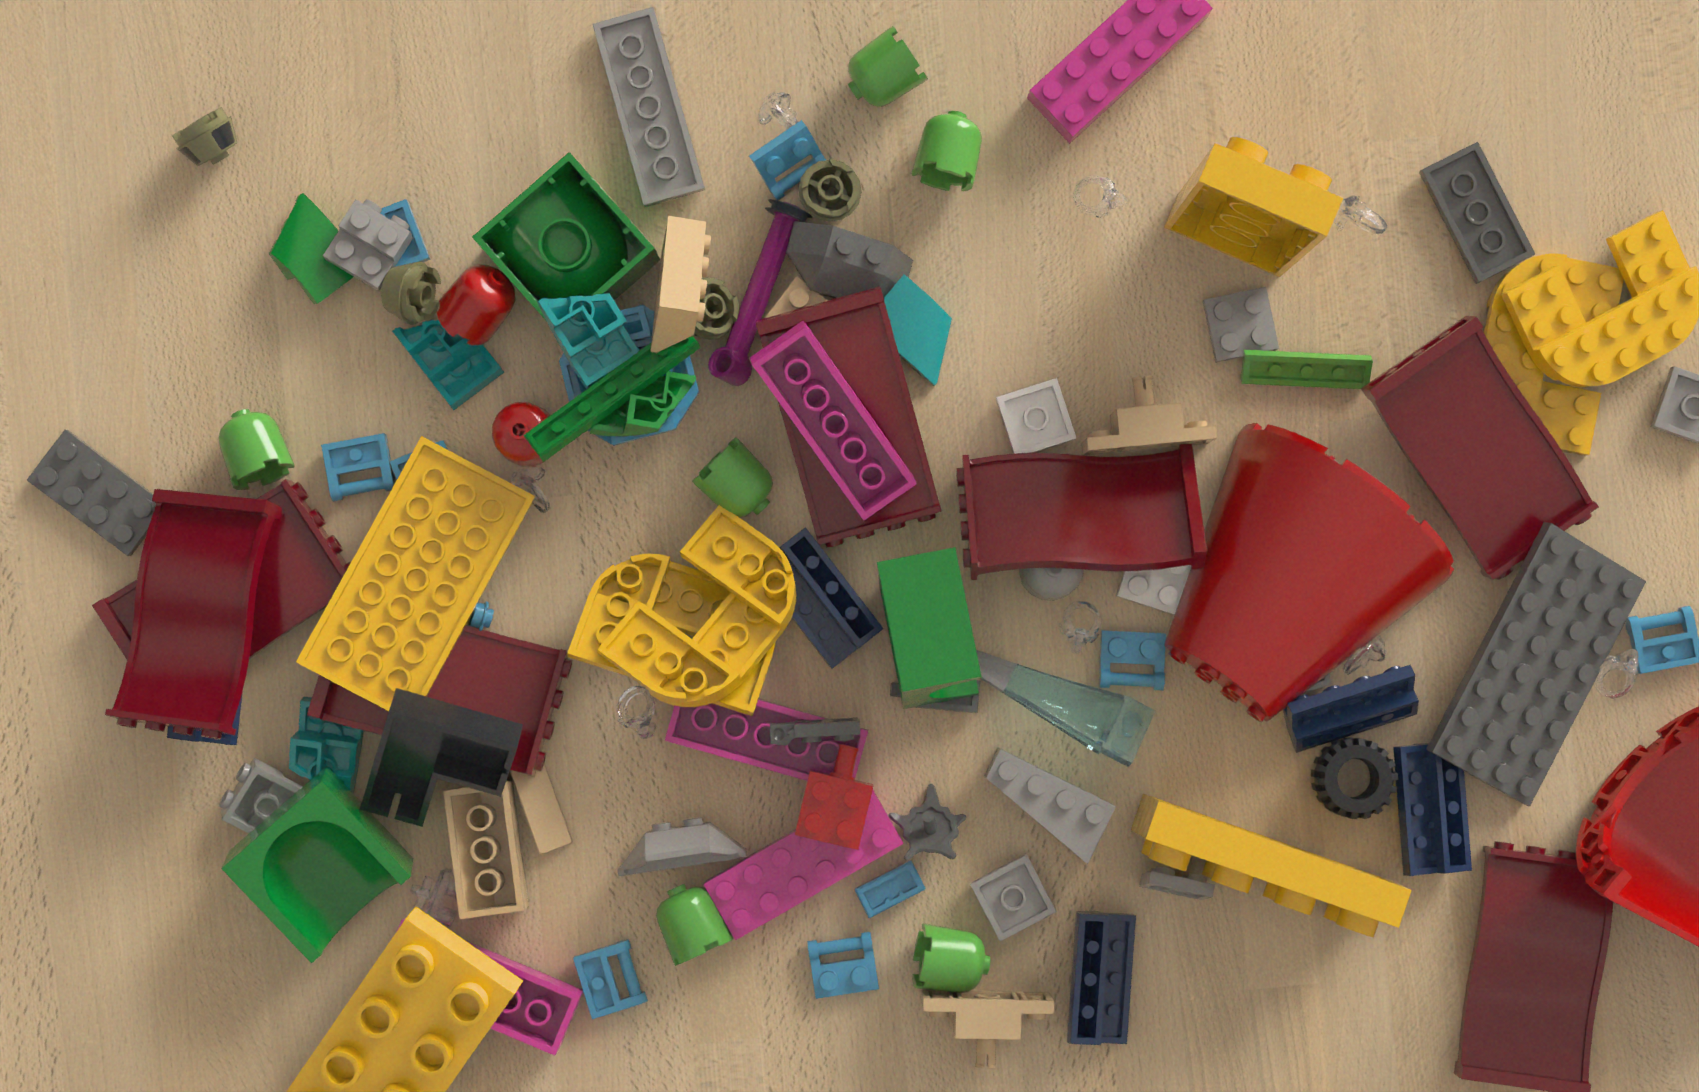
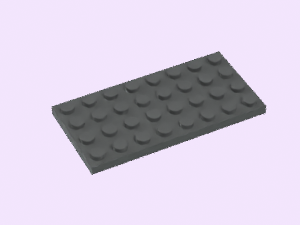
M1544 522L1426 750L1530 807L1646 581L1554 524Z

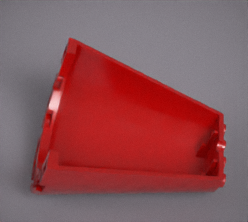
M1252 423L1243 426L1238 434L1204 530L1207 547L1204 569L1190 570L1164 646L1170 650L1168 654L1174 660L1181 664L1187 662L1196 669L1195 675L1208 684L1214 680L1223 688L1220 693L1234 703L1239 701L1248 708L1246 712L1252 718L1259 722H1263V720L1268 722L1285 709L1287 703L1293 702L1297 697L1308 691L1448 581L1454 572V568L1451 567L1454 560L1446 544L1425 519L1419 523L1414 519L1415 516L1412 514L1408 515L1406 512L1411 506L1368 472L1348 459L1344 460L1342 465L1334 460L1335 457L1325 454L1328 450L1327 447L1300 434L1269 424L1262 430V426L1258 423Z
M1698 706L1657 730L1656 732L1660 738L1647 748L1643 745H1638L1609 775L1592 800L1596 809L1590 820L1587 818L1582 820L1576 843V861L1579 871L1586 879V883L1599 895L1699 947Z

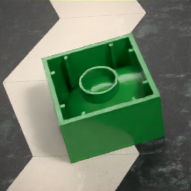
M570 152L472 236L544 319L545 317L537 303L542 298L557 299L570 296L584 297L610 293L615 301L660 261L653 245Z
M953 547L877 562L879 587L903 709L979 695L976 679H981L982 676L956 548Z
M328 766L322 769L229 851L221 868L311 964L322 955L325 947L340 929L364 906L389 887L397 883L402 885L411 877L414 859L372 813L359 810L361 801Z

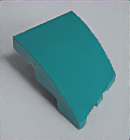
M903 274L884 297L898 353L917 373L935 386L938 382L952 318L926 292Z
M610 293L584 297L570 296L557 299L542 298L537 302L559 346L585 388L610 373L639 351L623 326L627 320Z
M439 320L424 321L420 326L407 329L399 327L392 331L453 410L457 409L504 373L484 345L467 344L469 340L458 334L452 337L442 327Z
M304 696L300 700L299 729L290 738L289 769L299 776L311 780L328 766L345 786L354 793L364 731L311 718L307 713L312 697Z

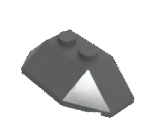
M797 221L793 223L786 249L787 256L794 263L810 291L835 299L879 286L884 298L903 274L909 278L913 263L910 257L891 244L833 225Z

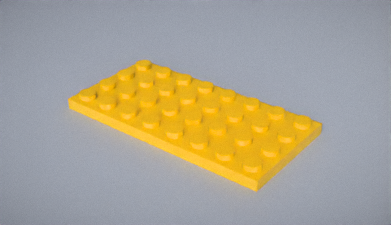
M421 436L296 663L387 711L390 709L396 688L427 697L530 509L535 496Z

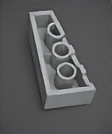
M998 748L984 776L1088 864L1116 806Z

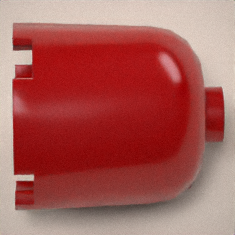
M473 265L466 269L439 299V310L436 312L442 327L452 337L458 334L468 339L467 344L483 345L492 338L511 312L516 301L515 288L507 276L499 269L490 265Z
M515 402L505 406L496 415L492 424V439L496 449L508 461L522 467H534L544 463L525 437L521 435V432L526 434L548 418L550 414L544 408L530 402ZM522 424L525 428H520L518 425ZM514 428L518 430L516 435L514 433Z

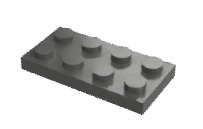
M1478 142L1419 171L1476 284L1535 255Z
M65 429L27 479L28 482L127 556H132L146 537L156 507V503L152 501L153 493L69 430Z

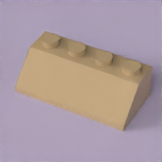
M668 216L659 263L650 352L657 353L693 336L696 322H703L705 303L699 301L700 299H705L707 280H702L701 277L707 276L709 258L703 257V254L708 255L711 236L705 235V221Z
M506 781L501 797L467 787L443 790L459 919L524 911L529 906L513 781Z

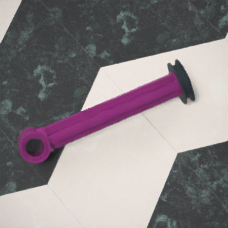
M768 199L772 205L771 208L765 207V210L775 216L740 305L737 321L732 326L725 347L716 349L709 358L708 368L711 375L732 386L743 385L751 376L752 364L748 353L757 332L756 320L762 319L786 256L793 223L795 221L806 222L807 218H812L811 214L788 202Z

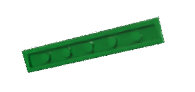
M691 336L657 353L650 352L651 343H649L523 436L541 460L545 462L626 403L630 398V394L637 395L700 349L699 343Z

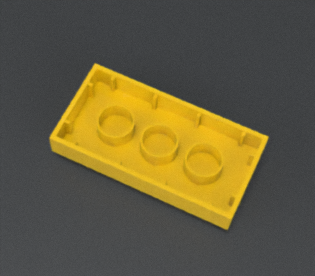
M1231 137L1226 147L1214 143L1178 193L1164 228L1281 277L1327 237L1343 197L1328 191L1332 179L1325 173L1301 164H1294L1290 174L1284 173L1264 164L1268 156L1266 149L1252 141Z
M1146 794L1142 795L1131 827L1132 831L1145 838L1141 853L1149 856L1148 858L1186 871L1191 855L1206 860L1202 875L1211 878L1216 883L1249 893L1254 877L1267 881L1262 896L1272 899L1274 903L1311 915L1316 900L1328 903L1324 918L1336 922L1341 927L1373 938L1379 921L1399 928L1412 891L1380 876Z
M415 907L401 924L286 1092H446L514 996L523 980Z

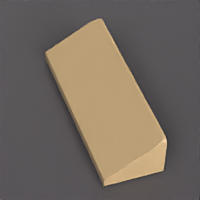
M545 763L542 771L536 770L535 777L510 770L539 854L541 855L572 843Z

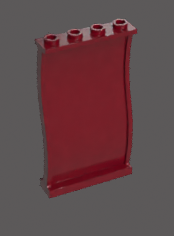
M875 287L756 320V327L763 348L804 320L912 473L917 483L863 521L778 402L807 501L817 543L819 545L825 544L826 548L843 544L844 538L856 535L857 539H863L873 536L875 534L874 530L887 527V531H892L905 527V522L917 519L918 522H925L936 518V513L942 512L881 287Z
M1466 315L1362 387L1361 390L1367 399L1372 402L1404 455L1463 538L1480 566L1482 575L1492 580H1499L1508 576L1513 571L1512 567L1520 561L1524 562L1544 522L1552 523L1565 531L1574 524L1580 525L1592 517L1591 512L1599 508L1596 502L1592 501L1567 457L1502 365L1482 331L1483 326L1477 316Z
M1179 444L1177 450L1124 457H1098L1058 453H1017L969 459V455H962V468H956L957 487H963L964 494L958 495L959 514L965 513L966 521H961V540H968V548L963 549L964 568H970L971 580H977V576L981 574L1028 568L1145 571L1191 565V569H1204L1207 547L1192 444Z
M288 479L283 480L280 485L257 498L268 500L282 507L280 520H274L260 567L249 659L326 608L351 563L348 562L346 564L340 552L343 551V548L334 535L329 537L322 527L326 522L316 508L311 510L307 504L306 499L309 496L299 482L294 484L293 481ZM137 580L92 605L126 659H128L132 637Z
M154 489L152 501L156 503V507L141 553L128 659L112 709H106L105 715L118 719L117 725L136 728L137 723H145V729L164 732L165 726L173 727L174 733L192 736L193 730L202 731L201 736L212 739H221L222 734L235 736L236 729L232 725L247 675L260 567L274 520H280L282 507L263 499Z
M466 625L427 697L523 724L518 748L510 770L535 777L536 770L542 771L545 763L546 753L542 752L545 739L550 740L552 737L555 722L550 720L554 708L559 709L561 706L564 691L559 690L562 678L568 679L573 660L568 659L567 650L534 644L486 630L479 631V628ZM319 675L307 715L314 719L382 736L389 711Z
M1494 841V847L1483 846L1485 862L1481 904L1466 984L1458 1061H1455L1454 1074L1464 1080L1548 1092H1591L1589 1068L1592 1034L1608 950L1614 902L1599 895L1586 883L1584 875L1577 866L1576 852L1558 850L1557 856L1545 854L1546 848L1526 845V851L1513 850L1514 844Z

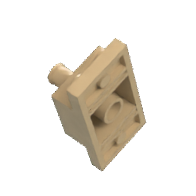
M1142 376L1133 377L1135 406L1116 409L1110 415L1112 435L1111 430L1091 432L1092 434H1089L1088 438L1081 443L1082 455L1177 447L1179 444H1208L1217 439L1216 425L1207 426V421L1188 422V425H1183L1181 403L1154 404L1152 376H1144V378Z
M922 990L921 1003L923 1012H929L930 1017L939 1018L949 1017V1012H953L955 1039H977L975 1063L977 1068H985V1055H987L988 1069L996 1068V1039L1021 1040V1014H1027V1019L1043 1020L1046 1019V1014H1054V1000L1049 992L969 991L957 993Z

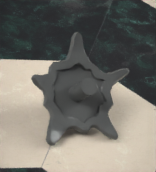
M933 784L927 786L925 803L921 807L910 809L908 815L889 813V818L903 829V838L909 843L910 848L904 856L905 860L911 859L920 852L939 853L952 860L956 858V853L952 849L951 843L958 837L959 830L957 827L965 821L966 815H953L948 807H942Z

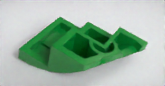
M302 193L297 196L296 203L288 219L285 220L278 239L275 240L269 255L286 279L295 278L312 303L318 304L354 276L324 259L323 254L337 235L338 229Z
M668 371L665 376L658 378L637 395L630 394V398L626 403L591 427L590 434L637 436L658 432L694 385L696 376Z

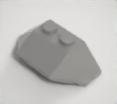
M702 817L683 820L684 826L671 828V822L653 824L652 831H647L620 866L618 876L746 858L747 849L713 823H703Z

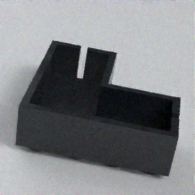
M396 688L359 810L388 817L394 795L398 793L401 794V798L394 819L423 827L438 779L501 797L518 748L523 724Z

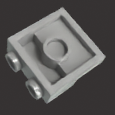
M355 199L338 225L340 230L323 254V257L328 262L380 291L385 275L392 267L396 266L413 240L411 231L407 230L409 224L401 218L393 215L391 219H388L380 214L382 209L374 202L366 199L364 203H361Z
M254 758L250 765L244 763L236 775V780L239 783L234 791L228 789L224 793L219 803V807L223 808L221 810L222 820L250 833L303 786L284 777L280 770Z

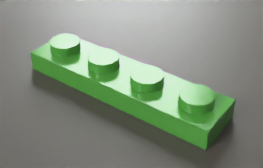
M1244 350L1240 379L1242 384L1361 389L1370 383L1373 359L1371 355Z

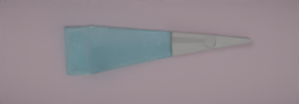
M976 650L981 679L1096 754L1102 753L1127 767L1133 763L1155 714V710L1129 696L1047 674Z

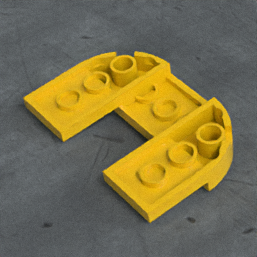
M1664 210L1657 211L1605 239L1632 298L1600 316L1585 322L1560 265L1553 266L1501 294L1528 354L1535 365L1552 380H1559L1569 384L1571 387H1591L1609 384L1674 350L1690 335L1699 318V272L1696 266L1689 267Z
M1542 254L1518 264L1505 273L1497 282L1487 302L1486 307L1489 310L1484 334L1502 365L1561 450L1588 456L1590 455L1602 393L1543 381L1544 373L1535 365L1528 354L1501 294L1553 266L1560 265L1585 322H1588L1619 305L1624 279L1619 268L1568 258L1566 254Z
M720 505L680 550L682 558L731 592L696 635L691 639L638 600L597 649L601 656L649 690L650 695L674 706L698 707L708 705L733 692L784 632L792 618L796 605L794 576L791 565L783 551L768 537Z
M661 554L630 556L629 560L621 562L616 566L613 564L607 568L594 583L567 655L569 658L628 676L601 656L597 649L638 600L683 633L695 636L731 592L702 571L670 561V556ZM775 643L733 692L712 704L753 716L773 658Z

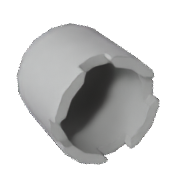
M1028 568L1019 569V575L1022 585L1031 595L1041 600L1055 601L1067 597L1078 587L1084 570Z

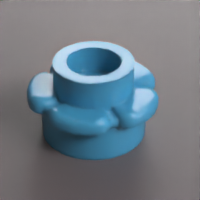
M486 601L484 604L478 602L470 616L469 626L479 628V631H482L483 627H490L494 610L489 609V602Z

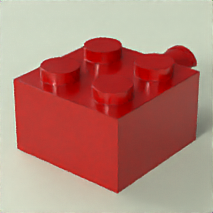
M839 744L834 770L829 774L810 769L795 831L796 836L859 850L874 787L873 784L855 780V777H852L859 748Z

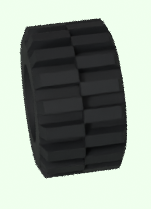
M1352 737L1332 741V745L1323 747L1320 750L1322 755L1315 757L1313 762L1316 764L1315 770L1311 769V777H1314V783H1311L1312 789L1318 794L1316 798L1325 805L1326 809L1350 819L1370 818L1373 813L1379 814L1382 812L1383 809L1381 807L1383 805L1389 806L1392 801L1389 798L1390 794H1396L1397 787L1393 786L1394 780H1398V773L1393 772L1392 767L1396 765L1393 759L1387 757L1389 753L1384 748L1378 747V744L1373 741ZM1351 759L1363 761L1370 772V782L1367 789L1356 797H1349L1343 794L1337 779L1342 765Z

